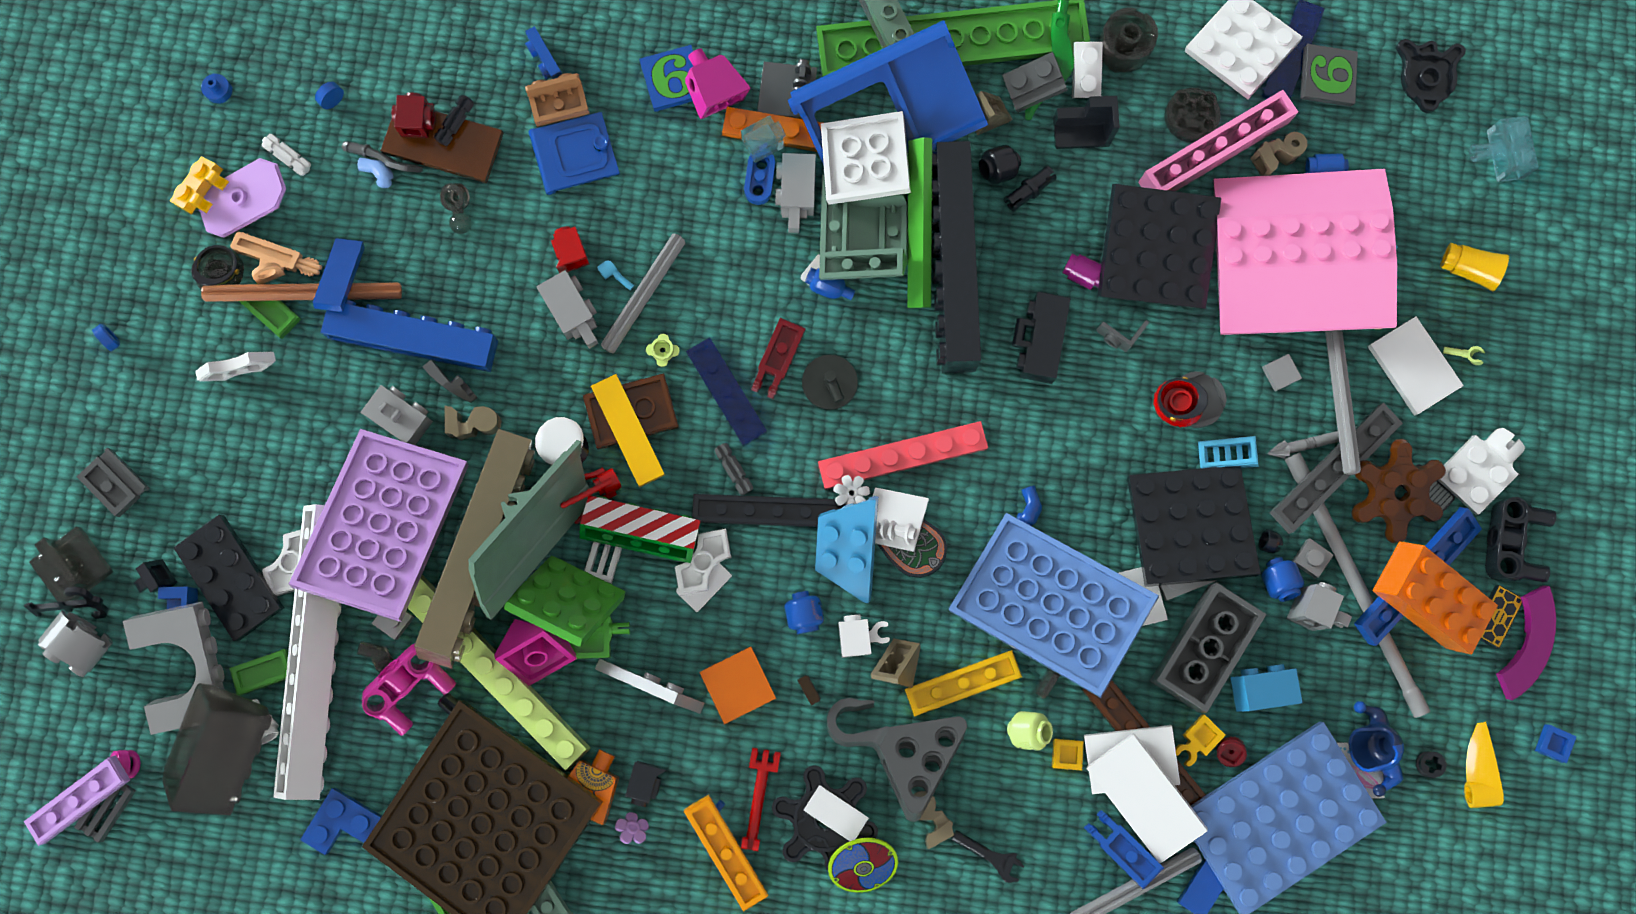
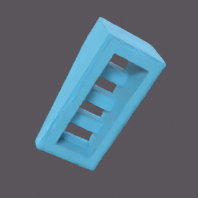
M1256 436L1198 441L1200 468L1259 467ZM1242 446H1248L1249 459H1243ZM1213 447L1214 462H1208L1207 448ZM1219 447L1225 448L1226 461H1220ZM1230 447H1236L1237 460L1231 459Z

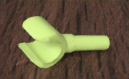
M1473 346L1469 350L1444 347L1443 349L1444 354L1468 358L1473 365H1482L1484 363L1482 360L1472 359L1473 354L1476 352L1485 353L1479 346Z

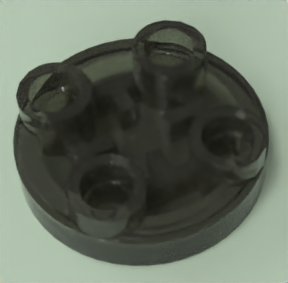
M1199 88L1178 90L1172 96L1165 109L1167 128L1176 138L1185 142H1196L1214 131L1220 122L1221 113L1217 103V96L1211 91Z

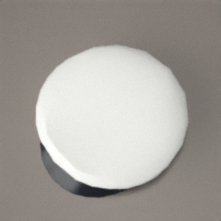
M555 417L546 421L539 428L535 437V447L539 456L551 465L576 440L582 442L580 454L582 463L586 460L589 453V445L582 429L575 421L565 417Z

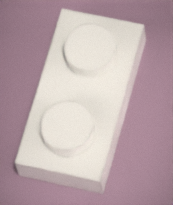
M1103 42L1073 43L1072 98L1101 96Z

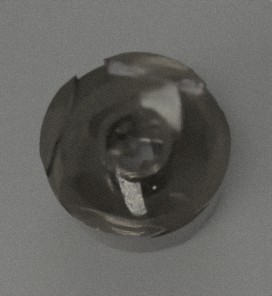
M1123 8L1114 12L1105 23L1098 42L1103 44L1102 61L1108 66L1110 71L1114 73L1132 72L1141 68L1149 59L1157 42L1158 28L1153 18L1147 13L1138 12L1135 8Z

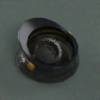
M213 245L202 250L194 258L191 273L200 289L204 285H239L243 278L244 265L240 256L231 249L221 245Z

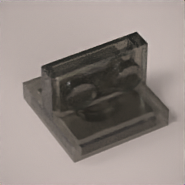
M77 526L59 540L43 538L34 545L40 553L29 561L57 601L77 600L81 596L74 595L69 597L64 593L65 589L68 587H80L89 591L113 573V570L84 530Z

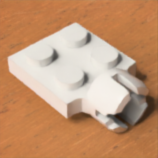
M1504 428L1496 429L1486 440H1481L1478 436L1474 435L1444 464L1446 473L1438 481L1475 515H1479L1518 476V473L1513 468V462L1524 452L1525 446L1520 439L1516 442L1511 440L1515 434Z

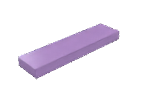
M116 755L108 757L27 818L24 823L38 846L46 844L129 782L130 778Z

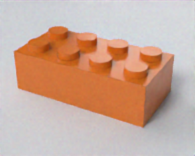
M1400 541L1372 590L1444 648L1470 655L1474 652L1498 607L1495 602L1425 545Z

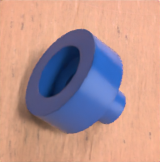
M220 74L208 75L201 84L202 93L213 103H224L232 95L230 82Z

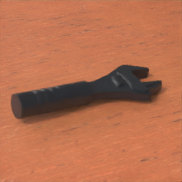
M954 831L951 841L989 861L1005 882L1019 881L1018 878L1009 875L1013 864L1024 868L1021 861L1016 858L1017 853L1002 854L991 851L960 831Z

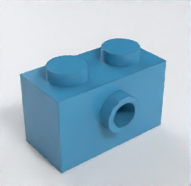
M1284 664L1266 666L1267 672L1259 673L1258 668L1240 670L1241 676L1230 677L1236 712L1301 704L1302 697L1297 669L1285 670Z

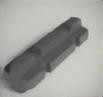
M723 443L716 447L715 453L719 460L723 461L722 465L732 482L736 483L735 487L739 494L745 495L753 489V485L748 478H745L746 474L735 455L732 456L733 452L729 445Z

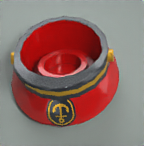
M1186 377L1174 378L1158 387L1154 394L1153 405L1156 413L1163 421L1176 427H1187L1200 419L1208 405V395L1206 390L1197 382L1188 380Z

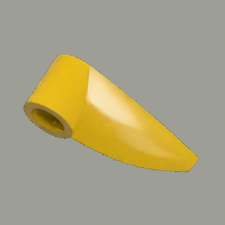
M1486 722L1477 723L1467 751V782L1464 785V795L1470 808L1501 806L1504 802L1498 765Z

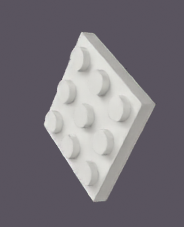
M1228 0L1186 46L1185 53L1246 99H1249L1301 42L1303 36L1254 0Z
M903 111L821 124L826 201L828 205L911 193Z

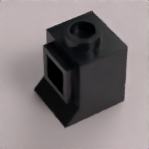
M635 761L625 797L632 798L631 804L648 807L652 799H656L662 781L659 775L668 769Z

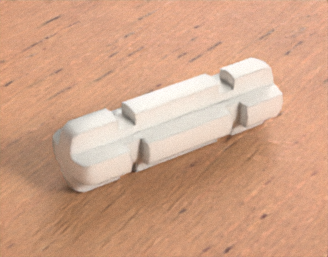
M269 134L263 138L262 147L270 153L274 152L273 155L288 167H294L292 170L297 174L304 176L310 171L311 163L303 157L299 158L300 155L284 142L279 143L280 139L276 136Z

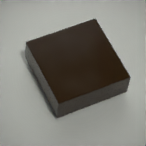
M805 675L797 680L811 706L820 701L821 698L809 676Z

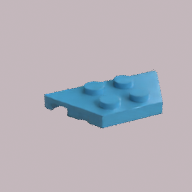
M878 496L870 497L868 500L856 504L845 505L838 510L833 509L821 513L818 517L815 571L864 603H869L872 595Z

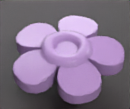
M629 812L626 814L625 819L617 820L615 829L622 832L620 835L621 842L629 844L633 838L634 842L641 844L646 839L644 832L649 827L648 822L645 819L637 821V814Z

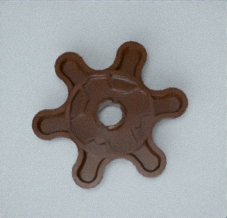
M1397 439L1391 444L1390 459L1384 466H1375L1367 460L1360 461L1361 471L1355 474V477L1366 483L1369 492L1366 499L1357 503L1352 509V518L1356 522L1366 523L1375 517H1382L1386 523V539L1396 544L1406 539L1408 523L1413 517L1420 516L1428 522H1435L1441 519L1443 515L1441 506L1432 501L1429 496L1432 484L1441 479L1446 473L1445 466L1441 461L1430 460L1422 466L1414 465L1412 462V446L1405 439ZM1399 485H1403L1407 492L1404 493L1402 498L1396 499L1395 490Z

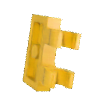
M201 156L191 166L190 173L182 184L176 187L170 202L190 214L196 208L207 213L213 205L204 199L208 190L213 185L223 191L229 181L219 176L223 171L220 166Z

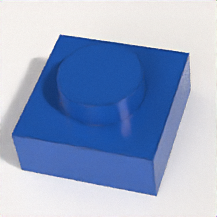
M1544 724L1535 751L1558 762L1567 763L1577 736L1552 725Z

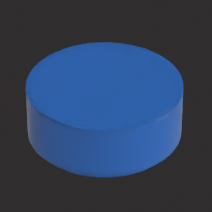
M327 82L317 90L315 100L323 109H331L340 103L344 91L336 82Z
M100 323L92 329L95 337L108 350L113 351L120 346V340L106 325Z

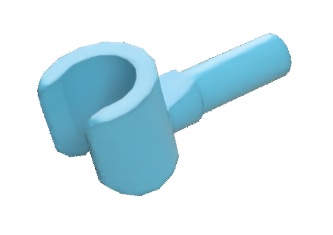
M604 261L597 267L605 280L613 275L627 289L631 290L634 287L630 281L621 275L611 261Z

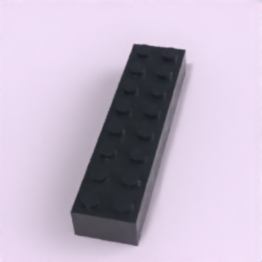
M970 141L937 142L935 151L932 152V204H934L932 207V231H935L932 241V257H937L932 271L933 284H938L936 294H934V311H939L937 321H935V338H940L938 349H936V363L941 365L942 373H974L981 362L971 144Z

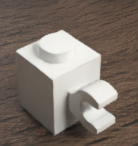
M861 615L844 616V622L838 623L842 658L870 655V643L884 644L889 642V637L881 638L877 633L880 627H887L888 622H878L869 631L868 619L861 620Z

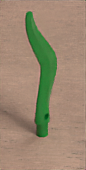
M1058 0L1057 10L1052 14V52L1056 57L1064 81H1066L1074 68V55L1068 34L1070 15L1067 14L1069 0ZM1041 103L1025 110L1026 120L1032 119Z

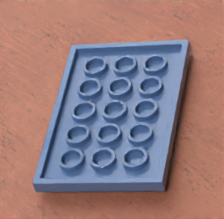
M1006 513L948 610L1101 698L1157 602L1159 595Z
M1324 722L1316 723L1191 805L1192 809L1208 828V831L1195 839L1194 842L1239 914L1252 913L1387 823Z

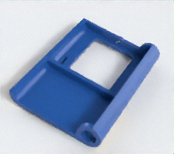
M944 20L790 92L792 98L788 99L793 114L799 113L803 119L823 165L822 134L815 118V112L877 82L885 83L897 112L903 111L907 153L909 140L923 137L932 138V150H934L937 142H952L988 125Z

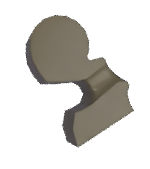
M1291 132L1283 140L1277 138L1274 141H1265L1250 159L1260 176H1270L1277 169L1279 162L1286 166L1295 162L1306 150L1307 139L1299 132Z
M445 406V434L450 438H458L460 441H463L466 438L476 437L478 431L484 435H493L501 428V418L494 410L488 407H474L466 423H462L463 416L453 407Z
M926 791L914 793L917 797H923L927 794ZM933 796L922 817L919 819L932 820L935 824L934 831L926 834L925 843L927 849L954 836L953 822L946 817L942 810L935 811L936 801Z

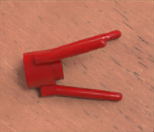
M602 467L594 472L584 474L585 480L596 478L592 480L593 487L561 503L560 506L561 508H566L596 492L599 495L604 494L602 497L610 499L617 495L615 491L621 489L622 486L612 468L605 471ZM583 513L574 522L575 524L581 522Z

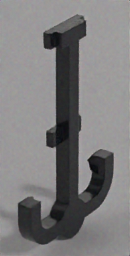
M68 587L64 593L69 597L74 595L84 598L81 600L57 601L36 605L32 602L24 604V607L36 617L41 616V612L65 610L66 612H72L73 608L91 607L98 610L91 614L92 617L101 619L105 618L109 611L103 604L102 598L94 596L86 589L80 587Z

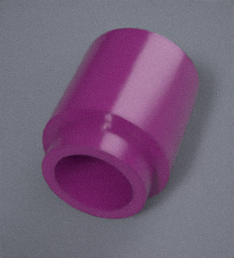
M1072 253L1062 273L1068 276L1067 279L1091 290L1093 286H1099L1101 264L1081 254L1077 256Z

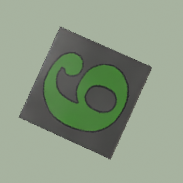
M1313 44L1305 45L1303 47L1301 99L1350 107L1354 105L1356 99L1358 51Z

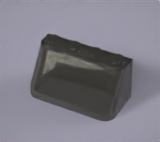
M199 683L196 686L163 772V785L171 811L231 816L235 804H238L241 800L244 781L248 780L251 775L253 759L261 750L263 734L271 725L272 716L266 706L212 684Z

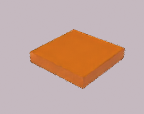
M752 647L699 672L724 724L776 699Z

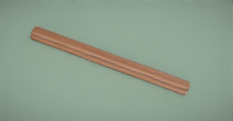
M398 282L352 283L347 300L400 299L402 297V286ZM319 284L204 285L201 288V296L206 302L314 300Z

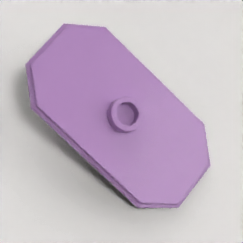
M259 158L225 177L224 179L229 182L223 191L212 185L204 199L213 205L207 213L199 209L206 231L225 238L278 209L286 191L278 164Z

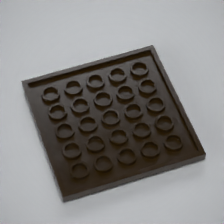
M459 700L362 845V848L450 914H529L603 801L466 701Z

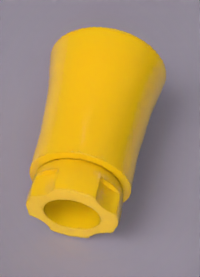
M1450 243L1442 257L1440 266L1443 269L1449 270L1451 274L1466 278L1493 292L1503 279L1508 266L1509 255L1475 249L1463 244L1460 246Z

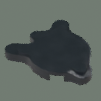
M1403 39L1396 46V51L1403 63L1401 85L1407 96L1418 105L1422 112L1432 113L1437 109L1439 103L1447 99L1454 91L1458 77L1456 67L1459 60L1465 55L1466 49L1461 44H1454L1442 53L1438 51L1437 43L1434 41H1428L1418 46L1408 39Z

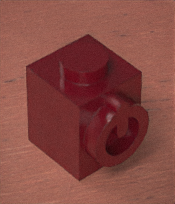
M410 92L406 95H397L396 105L392 106L391 115L394 127L401 137L429 138V130L434 129L436 122L434 103H429L425 96L419 93Z

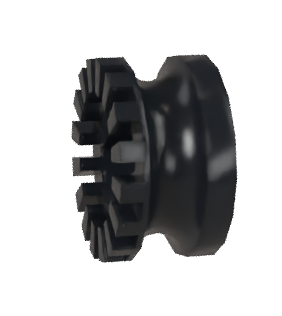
M1422 752L1415 761L1416 770L1424 777L1437 778L1443 775L1446 770V761L1438 752ZM1434 758L1437 769H1431L1429 772V766L1425 765V761Z

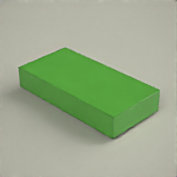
M239 301L281 339L301 320L282 301Z
M283 649L229 668L237 696H242L286 680L288 649Z

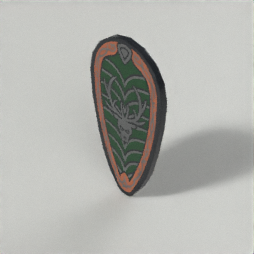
M923 519L914 552L877 544L888 560L900 572L915 578L930 576L939 570L946 560L948 550L943 534L925 519Z

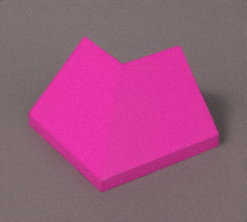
M514 619L494 654L496 661L528 686L577 659L568 641L532 623Z

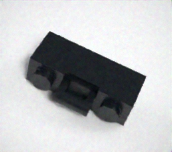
M1037 292L1034 300L1029 299L1026 315L1031 316L1030 320L1016 319L1012 346L1025 349L1024 353H1019L1016 369H1021L1020 378L1053 384L1056 380L1071 298ZM1026 328L1032 329L1029 342L1024 341Z

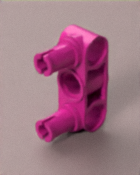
M415 644L409 646L397 659L390 662L362 693V707L365 713L376 719L386 721L400 736L404 735L412 727L413 722L396 707V702L405 697L421 679L427 678L444 695L449 693L456 685V682L438 664L425 661L422 664H414L411 659L416 655ZM372 695H380L384 699L378 705H372L367 701Z

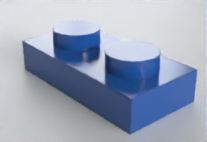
M534 26L526 30L529 41L525 45L533 58L538 56L542 64L538 65L543 77L545 80L558 78L562 73Z

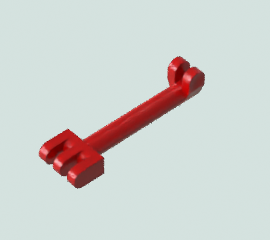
M752 747L749 768L757 769L747 834L743 836L741 849L759 851L760 839H758L768 774L769 771L778 773L781 752L775 751L772 763L768 762L770 750L764 749L762 761L756 760L758 748Z

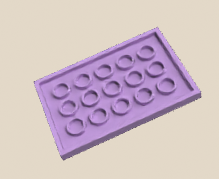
M360 429L289 585L294 589L402 622L469 466L467 461Z

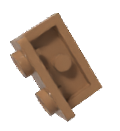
M564 73L558 78L547 81L537 80L531 85L525 86L537 127L590 114L578 73Z

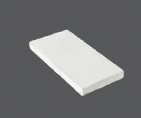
M1134 733L1087 766L1086 769L1159 863H1162L1208 831L1203 821Z

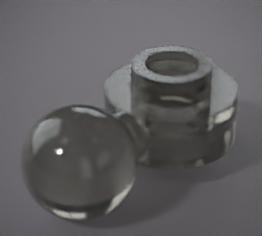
M461 183L446 184L441 190L440 200L442 205L453 213L449 220V226L457 234L467 233L471 228L472 222L463 209L469 204V192Z

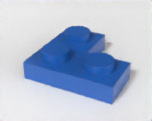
M332 788L300 840L326 855L330 852L342 830L364 843L382 816L337 788Z

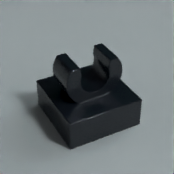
M163 559L143 562L136 568L141 578L136 580L134 584L140 593L147 588L150 593L156 592L158 587H173L177 583Z

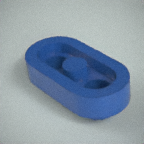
M765 149L755 150L748 158L744 192L746 199L755 205L766 203L772 195L775 158L770 151ZM763 162L767 165V167L765 169H759L757 165ZM760 188L763 190V193L755 195L753 191Z

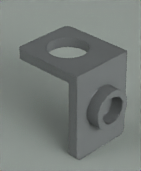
M1144 321L1131 340L1105 322H1102L1096 331L1105 337L1104 341L1108 345L1116 349L1119 347L1126 353L1149 324V321Z

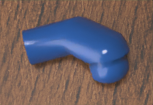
M1035 485L1021 490L1026 507L1022 513L1017 515V519L1030 526L1037 522L1042 511V505Z

